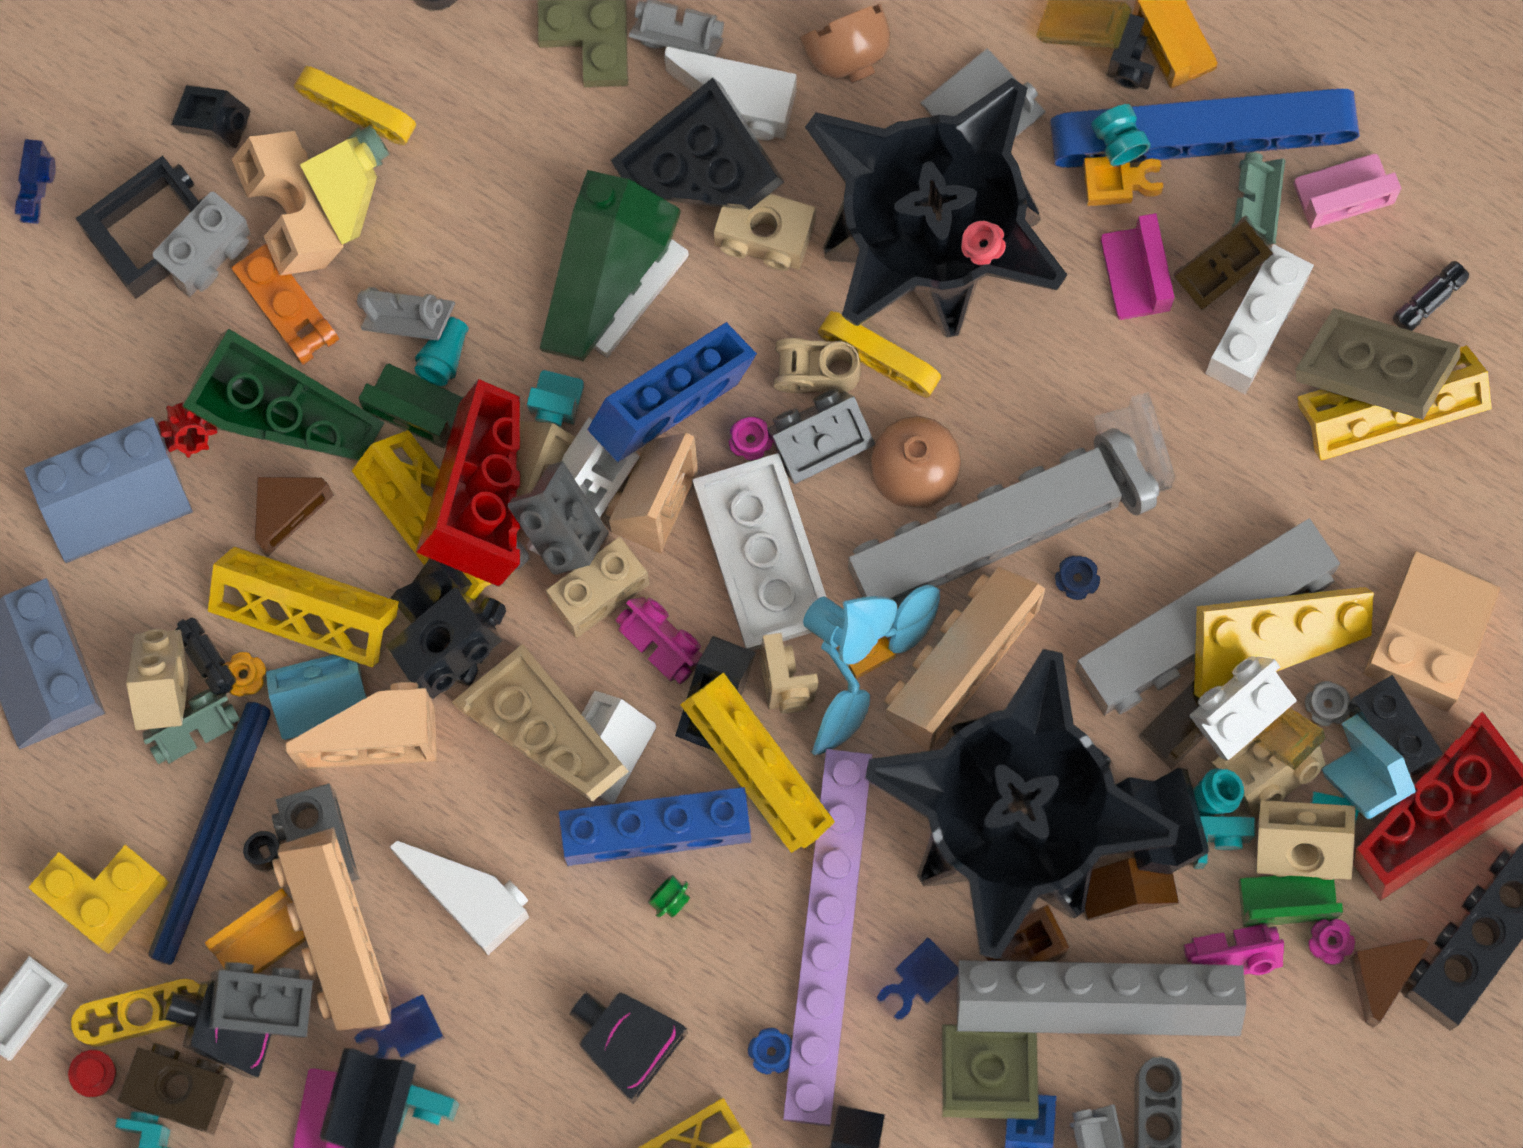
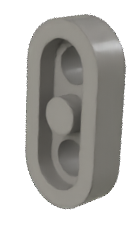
M1112 428L1096 435L1094 448H1099L1122 495L1121 501L1131 514L1137 516L1155 508L1157 496L1159 495L1158 483L1150 472L1145 471L1137 457L1136 445L1130 435L1122 433L1117 428Z

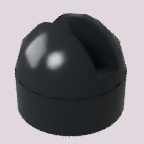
M256 832L244 844V857L254 869L269 872L274 869L272 860L279 858L278 849L281 842L271 832ZM267 845L271 854L266 859H264L259 850Z

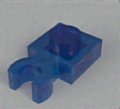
M25 139L18 177V182L21 186L15 204V214L20 215L21 223L39 224L41 197L45 198L47 183L52 184L55 177V158L51 157L44 142L41 140Z
M928 937L894 969V972L903 981L899 984L885 986L879 992L876 1001L882 1004L889 996H898L903 1002V1007L896 1012L893 1018L897 1022L902 1021L909 1015L912 1008V1000L916 996L928 1005L958 976V967Z
M423 994L392 1009L391 1023L386 1024V1028L380 1031L365 1029L354 1037L358 1044L365 1043L370 1039L376 1040L378 1042V1051L373 1055L374 1057L387 1058L389 1051L396 1048L402 1059L445 1038Z

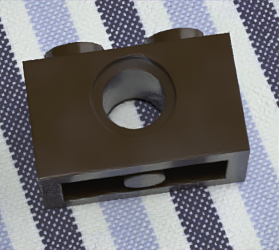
M156 1043L153 1044L151 1051L137 1047L118 1102L125 1106L214 1135L233 1085L231 1079L222 1075L225 1067L200 1058L197 1059L195 1066L178 1061L181 1052ZM176 1075H186L189 1082L186 1094L179 1099H170L167 1094L168 1082Z

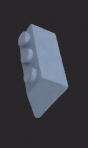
M153 417L24 468L39 509L65 563L193 513L171 454L167 450L164 437L161 436L158 425Z
M47 578L0 598V702L19 749L106 714L58 591Z

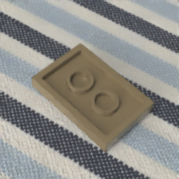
M1333 308L1296 368V381L1423 420L1460 358V345Z

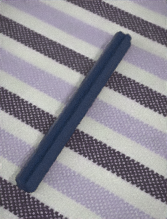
M251 701L245 705L149 949L148 955L154 961L165 965L174 963L271 715L269 708L265 705Z

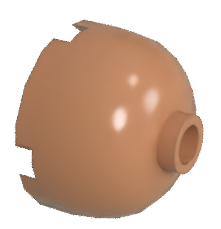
M878 3L875 6L866 7L832 21L823 27V30L817 32L815 29L799 38L807 58L816 70L822 75L833 79L848 76L852 84L876 73L873 65L885 57L890 47L891 33L881 3Z
M922 416L901 418L888 425L875 441L871 456L873 481L880 493L897 506L905 508L906 505L911 507L921 506V508L932 507L946 499L957 484L961 468L959 446L949 429L934 419Z

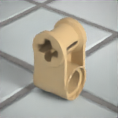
M799 338L781 339L776 342L775 350L777 353H780L779 377L774 379V388L776 390L786 393L827 392L838 389L839 393L852 390L859 383L861 376L859 355L856 349L847 342L810 341ZM794 360H796V371H795V372H793V370H794ZM836 360H846L852 365L848 372L840 375L833 374L828 370V367Z

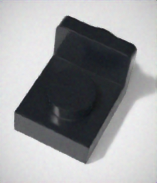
M1131 13L1127 15L1111 56L1107 76L1114 78V81L1122 87L1128 89H1138L1140 87L1148 90L1155 67L1140 61L1149 38L1142 35L1145 18Z
M186 85L171 125L181 133L215 137L225 146L237 148L250 116V108L227 90Z
M430 558L413 582L396 590L391 599L399 601L398 608L413 623L455 586L466 593L472 583L462 571Z

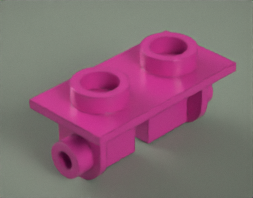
M644 597L628 600L626 604L634 611L631 612L627 608L616 618L615 622L620 625L618 631L641 653L645 652L652 642L656 643L659 647L648 660L670 682L675 679L681 685L693 672L688 665H697L702 656V653L699 651L701 649L700 643L687 631L682 629L678 631L667 620L669 617L668 612L654 599L648 598L646 600Z
M1266 923L1233 930L1235 946L1228 947L1224 932L1192 938V943L1184 944L1187 962L1195 965H1243L1244 975L1250 973L1253 975H1264L1276 968L1283 967L1284 941L1279 938L1277 927H1267Z

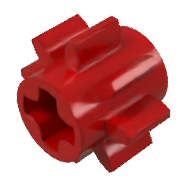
M184 402L178 403L173 407L168 405L166 406L168 413L167 421L158 422L160 434L165 437L164 441L167 450L172 452L178 449L180 452L185 453L187 458H190L191 454L198 453L203 449L208 451L210 449L208 435L218 434L217 428L182 407Z

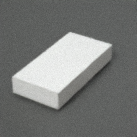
M30 956L0 993V1055L9 1061L13 1059L69 986Z

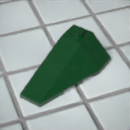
M587 170L569 224L540 344L542 352L580 361L585 360L614 322V314L630 294L634 296L642 285L641 279L654 262L659 263L668 251L681 214L680 208L630 179Z
M227 329L220 335L198 372L182 405L184 409L221 431L359 461L369 446L373 444L385 423L231 329Z

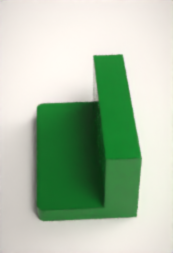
M1264 876L1240 878L1238 881L1243 927H1252L1264 923L1267 925L1318 922L1323 919L1331 921L1335 918L1338 919L1343 914L1342 903H1337L1334 879L1325 880L1319 877Z

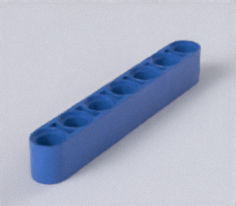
M1328 89L1133 106L1132 108L1137 116L1135 124L1138 130L1145 132L1151 146L1144 154L1130 161V163L1143 162L1147 159L1168 160L1339 145L1352 142L1360 136L1354 91L1350 89ZM1109 109L1067 112L1051 118L1050 127L1056 166L1063 168L1083 167L1085 158L1106 157V145L1103 140L1096 137L1091 123Z

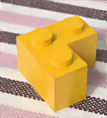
M124 845L95 880L91 879L69 859L58 852L28 888L93 943L109 954L170 882L128 846Z

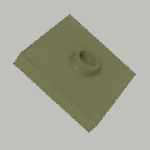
M942 1025V1117L1038 1119L1037 1033L957 1031V1025Z

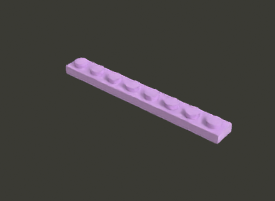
M826 749L820 802L834 819L835 823L815 842L783 1121L830 1126L869 788V781L865 779L868 761L872 759V754Z

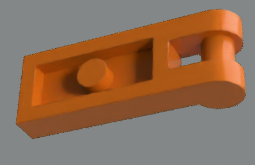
M267 243L231 267L234 275L302 365L314 358L312 353L325 344L329 348L340 340L334 329L322 316L292 274L280 276ZM311 324L314 331L301 339L297 332Z

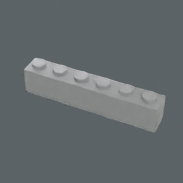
M1097 447L1088 452L1084 448L1073 450L1060 458L1061 464L1044 470L1043 466L1035 467L1020 475L1018 478L1020 482L1007 488H1003L1002 484L992 486L977 495L979 500L962 507L961 503L951 504L936 513L937 518L921 525L919 521H914L897 529L894 532L896 537L879 543L878 539H873L859 545L853 550L854 555L849 557L848 569L861 597L883 596L892 599L897 605L901 604L912 591L921 586L933 585L939 587L1117 508L1122 495L1099 448Z
M1309 518L1077 661L1075 672L1104 716L1115 709L1119 715L1123 714L1142 701L1139 694L1154 685L1158 691L1164 689L1181 677L1178 670L1191 662L1195 664L1197 606L1298 595L1309 591V593L1321 592L1335 582L1332 575L1336 572L1340 562Z
M959 961L957 1031L1241 1036L1246 1011L1243 965Z

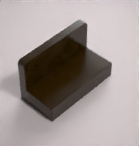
M1194 681L1139 735V738L1171 770L1205 737L1189 716L1200 706L1198 704L1200 698L1194 694Z

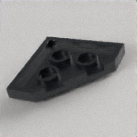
M713 77L611 159V162L622 178L630 179L666 201L750 210L784 183L779 172L722 84Z

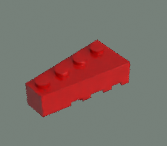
M478 379L460 401L416 550L418 554L498 587L520 565V549H517V532L520 529V524L508 507L511 499L517 497V490L520 487V471L517 470V451L520 449V396Z
M1483 711L1475 718L1458 740L1456 739L1444 752V755L1427 774L1425 773L1414 785L1416 792L1404 798L1399 805H1396L1357 848L1353 865L1380 901L1523 808V763Z

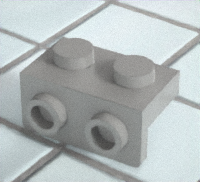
M210 192L154 250L153 257L172 274L176 286L190 298L197 289L202 292L214 282L218 276L216 269L228 257L232 260L245 249L249 242L247 237L250 234L246 219L217 193Z

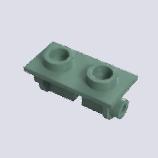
M1249 152L1245 154V159L1239 163L1241 171L1238 190L1244 193V197L1237 198L1235 221L1232 227L1247 215L1260 234L1263 233L1270 242V245L1275 244L1285 159L1263 162V155Z
M207 689L188 700L190 707L184 710L182 726L154 728L143 732L145 744L154 740L157 743L150 750L158 764L164 761L170 764L197 749V745L190 735V732L198 729L205 743L234 729L233 724L239 721L240 718L232 704L225 708L221 704L228 700L225 692L216 695L210 689Z

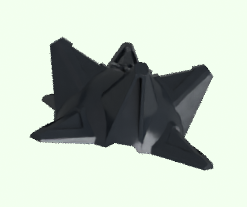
M1011 78L956 116L938 114L909 121H898L885 129L815 112L805 126V129L846 184L844 200L823 246L825 258L829 261L856 263L842 316L847 321L859 326L914 290L943 335L948 338L959 336L977 283L986 276L1056 291L1060 288L1068 274L1031 228L1041 220L1039 209L1022 178L1019 165L1011 153L1028 89L1026 86ZM977 221H987L996 224L1004 232L1003 240L1006 243L1004 253L1000 258L992 259L989 264L985 265L972 263L971 258L965 257L961 249L964 231L969 225ZM983 241L980 247H986L988 241Z
M1047 649L1042 650L1005 710L989 713L984 717L958 722L948 728V743L943 749L869 759L865 775L866 780L928 819L931 835L917 877L923 886L969 881L979 951L981 955L992 958H1000L1038 897L1065 915L1075 919L1085 911L1092 867L1100 856L1176 845L1179 830L1178 824L1115 786L1112 775L1114 763L1103 750L1091 741L1085 732L1074 725L1063 653ZM1014 806L1018 811L1013 813L1010 809ZM1026 808L1028 811L1024 814L1021 809Z

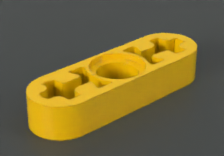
M305 66L294 84L295 90L309 101L363 128L371 125L379 136L393 143L405 145L416 127L415 121L401 110L317 68Z
M830 311L818 329V334L825 341L849 343L858 352L861 363L919 396L930 397L941 379L940 373L925 361L866 327L853 325L841 313Z
M179 979L85 1003L72 1016V1032L82 1043L91 1047H100L183 1026L182 1024L163 1020V1008L157 996L164 994L163 1000L166 1003L172 992L181 994V991L187 989L192 996H197L200 984L191 979ZM138 1000L149 1001L153 1007L151 1020L142 1026L132 1025L127 1016L131 1004ZM118 1005L117 1016L124 1028L122 1031L117 1032V1025L114 1023L100 1026L99 1035L96 1037L90 1031L83 1030V1024L90 1022L89 1014L95 1012L96 1016L101 1019L115 1017L111 1007Z

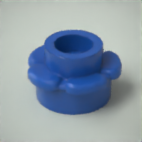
M776 1028L761 1030L759 1036L752 1038L748 1046V1055L754 1061V1068L760 1073L767 1075L774 1071L782 1073L787 1070L790 1065L792 1039L787 1034L782 1035ZM768 1048H775L776 1054L769 1056L767 1054Z

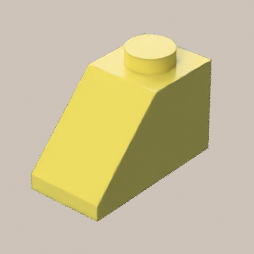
M357 137L345 140L300 164L342 245L360 237L377 175L373 170L377 165L374 155L366 143H359Z

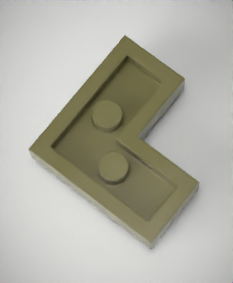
M538 0V42L540 48L582 46L584 87L628 86L626 0Z

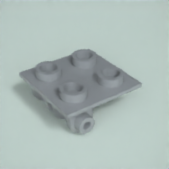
M987 48L921 101V105L931 116L938 114L956 116L1009 79L1015 78ZM1029 82L1024 84L1028 89L1016 136L1046 112L1035 100L1038 93Z

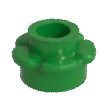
M671 875L656 889L648 900V903L656 910L655 916L659 918L667 913L673 918L680 912L690 899V896L685 893L689 886L687 881L681 883L674 875Z

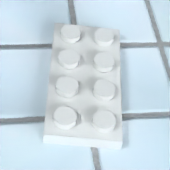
M773 454L692 479L745 648L751 651L761 649L763 635L782 633L783 641H787L812 633L803 625L804 616L812 603L820 597H826L780 454Z

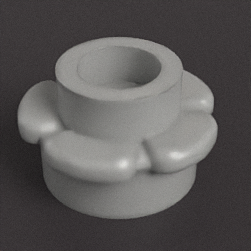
M1323 681L1314 686L1313 692L1307 694L1305 708L1308 712H1311L1312 720L1321 726H1330L1331 723L1340 724L1346 720L1350 713L1348 705L1351 699L1344 687L1330 681ZM1324 701H1331L1332 707L1326 708L1324 706Z

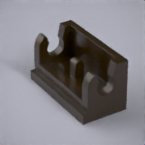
M1245 215L1239 220L1238 224L1186 265L1178 268L1173 275L1200 309L1203 310L1274 253L1267 238L1263 233L1260 234L1256 230L1250 218Z

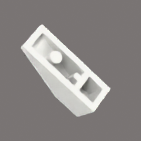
M666 47L664 54L666 71L688 89L695 92L712 77L722 84L757 139L772 140L774 137L785 139L796 94V74Z
M589 417L564 454L562 461L600 518L640 456L635 451L617 462L587 430L593 420ZM529 539L527 544L528 549L539 555L538 551Z
M396 841L390 846L399 860L487 955L529 918L527 911L522 907L528 900L510 880L503 886L492 875L405 843Z

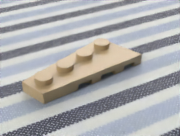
M523 644L452 701V704L460 712L592 802L629 772Z

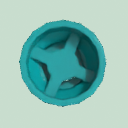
M1123 104L1109 109L1091 123L1096 137L1103 140L1106 145L1105 155L1112 166H1119L1133 161L1144 154L1151 146L1145 132L1138 130L1135 124L1137 116L1130 104Z

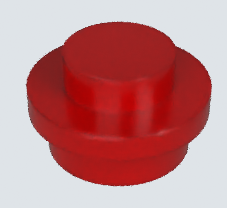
M87 1050L81 1052L72 1060L69 1066L68 1079L70 1085L82 1096L89 1098L102 1096L114 1085L116 1066L113 1060L102 1051Z

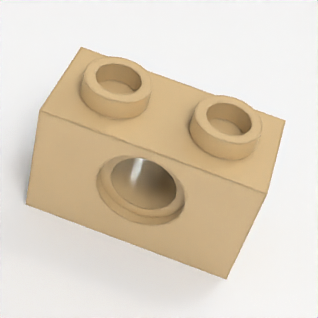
M769 194L750 210L722 207L714 229L715 246L721 247L720 250L723 253L735 258H745L746 255L763 259L765 265L776 270L787 271L789 267L800 270L816 222V207L773 194ZM759 224H769L775 229V232L768 237H759L752 230Z
M152 629L134 635L126 685L135 730L182 726L189 672L181 630L166 631L163 629Z
M1261 800L1257 873L1272 874L1278 877H1319L1325 880L1336 878L1352 879L1355 806Z

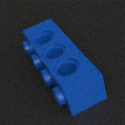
M726 322L606 397L587 430L619 462L737 386L757 353Z
M745 787L559 811L564 858L567 866L751 842Z

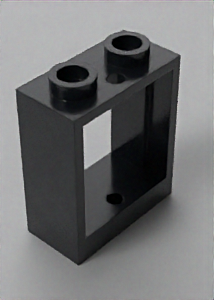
M163 155L76 217L84 234L135 299L171 273L155 259H152L138 270L107 229L166 186H169L189 213L205 198L203 197L198 201L190 191V188L195 184L180 164L172 168Z

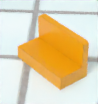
M1186 0L1135 1L1133 14L1145 18L1142 34L1149 37L1147 44L1171 89L1217 68L1218 61Z
M281 888L205 942V945L216 956L224 969L225 962L254 965L253 973L259 974L306 941L303 930L295 932L287 908L288 904L294 902L286 891Z

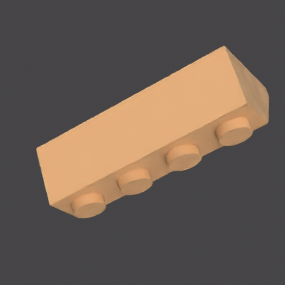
M1000 567L995 570L991 577H988L986 574L981 575L968 593V596L973 599L962 613L955 609L942 625L940 631L945 635L937 646L933 648L928 644L918 655L912 665L917 671L906 684L899 680L884 700L889 705L886 709L885 719L924 749L930 751L1039 612L1045 588L1034 581Z
M334 827L280 844L278 849L279 858L272 860L280 887L289 885L294 903L287 905L289 916L295 932L299 930L304 931L309 947L303 948L302 954L309 975L318 974L323 991L316 993L324 1020L332 1018L336 1031L383 1026L391 1023V1001Z

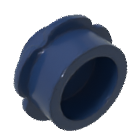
M1070 556L1065 558L1059 565L1060 571L1055 574L1057 588L1060 591H1065L1067 597L1073 600L1085 599L1087 594L1095 593L1100 585L1097 565L1087 557ZM1075 574H1080L1082 576V580L1076 582L1073 579V576Z

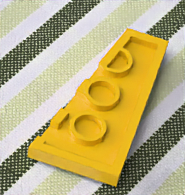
M1366 587L1197 606L1194 694L1201 698L1212 688L1217 686L1223 687L1234 677L1232 672L1235 667L1252 656L1275 659L1280 666L1275 671L1277 672L1372 636L1374 592Z

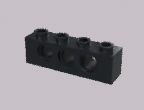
M1523 843L1515 848L1512 853L1506 848L1502 850L1488 869L1495 876L1485 889L1477 885L1461 905L1467 911L1466 915L1458 925L1451 921L1446 925L1434 941V944L1440 948L1430 963L1422 958L1407 979L1413 986L1405 997L1450 1031L1459 1026L1523 939ZM1508 886L1518 892L1520 896L1518 908H1509L1502 903L1499 896L1501 887ZM1474 923H1483L1491 929L1493 933L1491 945H1482L1474 939L1472 935ZM1446 960H1457L1464 966L1466 971L1464 982H1454L1447 977L1444 970Z

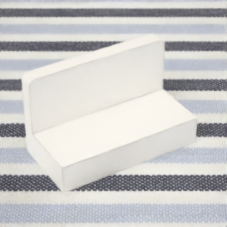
M594 691L582 712V716L629 771L599 796L606 802L614 803L655 731L656 724L624 700Z

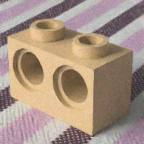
M618 537L600 550L589 566L573 570L548 588L546 593L550 605L573 635L578 638L650 584L646 569L622 538Z

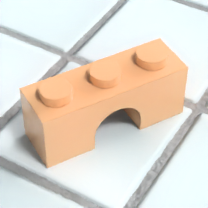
M295 131L250 136L232 158L247 198L256 196L270 197L276 200L286 212V214L280 216L264 236L280 276L325 269L344 248L300 164L308 160V155L305 149L302 148Z

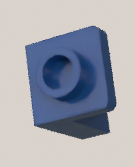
M1038 1094V1119H1007L1005 1148H1053L1056 1096Z

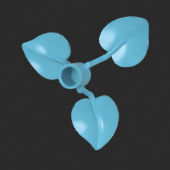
M933 585L921 586L904 599L898 610L897 604L892 599L883 596H869L844 601V609L823 596L814 601L808 608L803 620L804 627L824 640L821 649L830 655L848 682V690L837 694L826 710L811 751L813 755L825 753L826 749L832 750L848 740L861 726L868 712L870 694L864 689L859 690V682L846 664H855L864 659L873 646L877 644L878 639L883 636L891 637L888 648L893 653H903L917 645L927 634L936 617L941 589Z

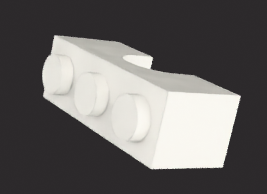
M1276 245L1272 246L1274 254L1264 261L1211 357L1205 373L1243 394H1246L1278 331L1289 316L1307 283L1314 266Z

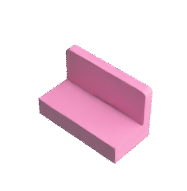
M1371 154L1297 177L1294 181V187L1310 229L1394 204L1401 190L1396 173L1386 175L1377 154Z

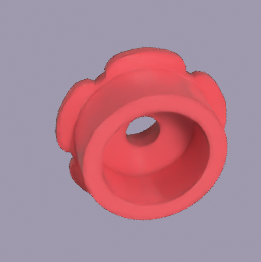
M987 221L972 223L966 228L962 237L961 249L964 256L970 257L972 263L976 265L989 264L992 259L1000 258L1006 247V243L1003 240L1004 232L998 225ZM983 241H988L986 247H980V244Z

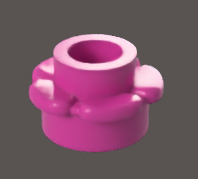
M747 417L740 419L730 429L732 436L729 439V447L736 456L742 455L746 460L754 461L762 458L764 452L772 447L773 441L769 437L767 424L760 418ZM749 435L754 436V437H755L754 442H752V443L747 442V440H746L747 436H749Z
M1336 918L1331 921L1323 919L1312 927V938L1309 939L1308 944L1311 953L1316 958L1323 960L1326 964L1335 965L1343 962L1345 956L1352 954L1355 948V938L1350 935V927L1344 921ZM1329 937H1334L1336 939L1335 945H1330L1327 940Z

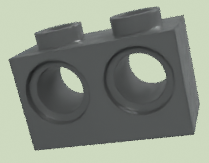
M330 783L275 799L279 813L272 815V821L279 841H293L334 827L351 882L360 879L336 792ZM308 808L316 809L319 817L313 827L309 829H299L296 827V818L302 810Z

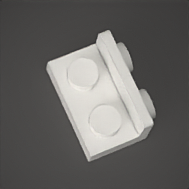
M1259 656L1245 659L1233 670L1234 677L1223 687L1217 686L1206 692L1198 701L1200 706L1189 715L1221 759L1229 760L1297 701L1275 672L1280 667L1275 659Z

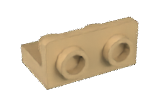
M782 633L763 635L759 658L768 709L780 708V713L783 714L800 712L807 709V703L814 702L819 684L817 674L793 677V673H796V664L792 645L784 646Z
M1286 710L1232 758L1225 760L1219 756L1212 762L1214 769H1228L1239 776L1244 786L1242 800L1244 801L1247 813L1257 819L1260 817L1261 800L1282 802L1284 797L1301 784L1311 782L1325 766V761L1319 741Z

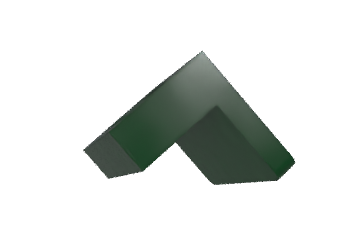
M391 364L385 365L375 386L366 383L358 398L363 410L404 431L409 430L411 434L443 449L449 439L458 405L463 397Z

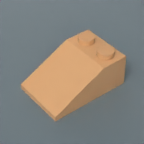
M688 433L653 439L644 446L642 452L636 451L640 457L627 475L630 478L623 493L616 492L606 511V516L611 517L609 523L612 533L660 554L662 553L693 486L692 479L697 478L698 475L695 436Z
M1415 551L1362 675L1378 682L1393 675L1404 693L1448 712L1458 700L1501 587Z
M412 682L395 683L390 685V690L374 693L287 742L286 752L299 770L437 761L435 707L426 688L418 689V684Z

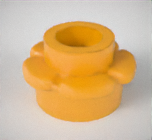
M239 652L232 655L229 662H225L224 665L230 668L236 678V682L232 685L233 689L229 692L232 695L238 697L253 695L263 687L266 667L259 657L253 658L248 652ZM242 670L248 673L245 678L239 677V673Z

